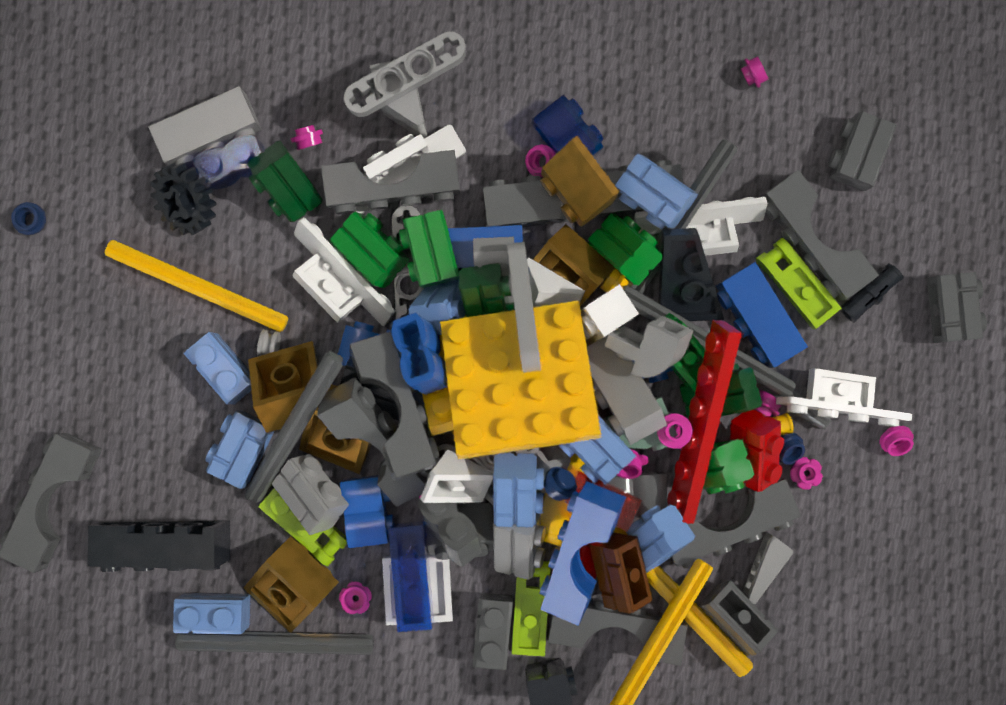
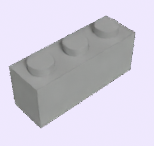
M240 86L148 126L164 163L167 165L185 163L187 168L196 163L195 159L206 154L207 156L220 154L225 151L226 145L235 141L237 143L247 142L256 136L255 132L262 130L250 101Z
M606 336L587 347L592 382L597 388L594 391V395L602 410L608 408L613 415L608 420L616 435L624 434L629 444L632 445L667 426L660 405L643 378L631 374L634 366L633 362L616 356L615 351L605 347L608 337Z

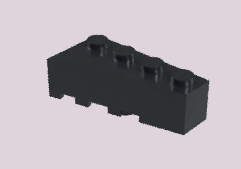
M230 520L99 522L88 526V566L100 567L101 572L120 571L121 567H131L134 571H151L154 568H167L168 571L186 569L217 570L220 569L221 565L230 560Z

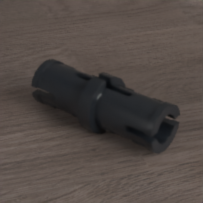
M888 263L878 273V277L860 289L849 301L841 306L842 309L840 311L849 321L855 323L874 304L878 305L881 303L883 296L904 278L894 265Z

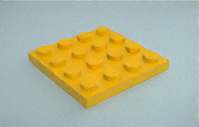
M579 300L533 307L541 371L523 373L515 310L440 321L458 459L601 438Z

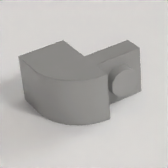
M661 316L648 323L644 336L625 326L608 334L605 347L615 351L616 356L623 360L635 361L631 371L632 375L652 377L676 364L684 356L694 330Z

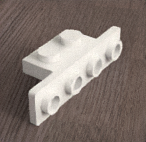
M447 125L426 138H423L421 134L416 137L410 134L396 142L397 148L387 154L384 151H380L368 158V165L363 167L366 173L363 175L379 184H396L408 178L415 171L422 153L455 150L457 159L466 153V149L452 125ZM368 205L355 207V211L361 214L369 210Z
M746 197L735 201H713L708 204H702L686 228L697 229L705 256L737 252L739 242L734 224L762 221L768 204L766 197ZM644 210L635 213L634 221L642 228L638 232L639 234L643 229L649 234L661 233L662 229L646 219L648 212Z
M304 217L300 219L294 235L314 256L294 271L292 276L337 323L361 304L382 326H385L395 313L389 299L383 294H379L369 284V281L349 264L342 253L324 238L322 231L317 225L310 223Z
M816 368L809 369L806 399L798 397L776 398V404L787 406V412L807 414L808 409L818 410L817 416L838 418L839 413L848 414L849 421L869 422V418L878 419V425L893 427L899 426V421H912V414L873 408L876 377Z

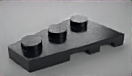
M662 229L661 254L663 259L660 261L658 303L688 321L724 320L697 229Z

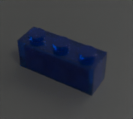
M425 522L392 524L388 528L397 633L430 630L434 624Z

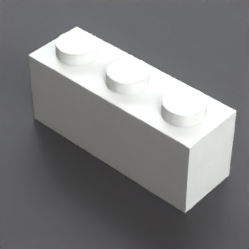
M620 284L580 311L585 341L590 346L639 314Z

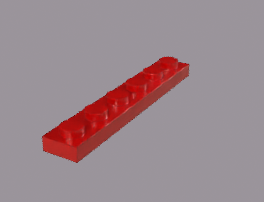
M713 320L710 332L706 336V350L702 365L698 369V383L695 395L690 402L689 422L692 426V436L690 441L681 449L679 460L675 464V478L672 490L667 498L668 506L675 505L684 518L682 522L687 524H694L742 335L739 330L726 321Z

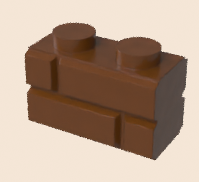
M613 532L608 543H590L591 556L599 589L602 592L604 608L618 609L620 612L629 614L652 601L638 536Z

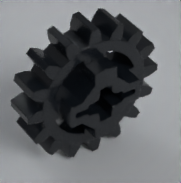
M172 163L163 167L162 170L155 172L156 179L151 181L150 185L156 191L150 193V197L157 200L158 204L154 206V209L162 211V222L168 220L170 221V229L172 231L179 228L181 235L190 233L192 236L211 226L210 220L216 217L211 208L217 204L216 201L209 197L213 192L212 188H205L204 186L206 178L204 176L201 178L196 176V168L193 167L187 170L185 163L178 165Z

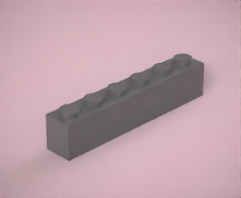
M670 160L654 162L683 183L681 164L672 165ZM629 165L619 167V171L606 172V168L602 169L612 183L616 185ZM541 176L522 178V183L509 184L508 180H495L489 182V187H483L487 227L512 225L528 227L570 221L560 208L564 204L556 194L550 196L541 184ZM619 192L613 204L593 219L608 217L611 213H615L617 216L635 214L636 212L644 211V209L638 206L634 210L619 199L622 194Z

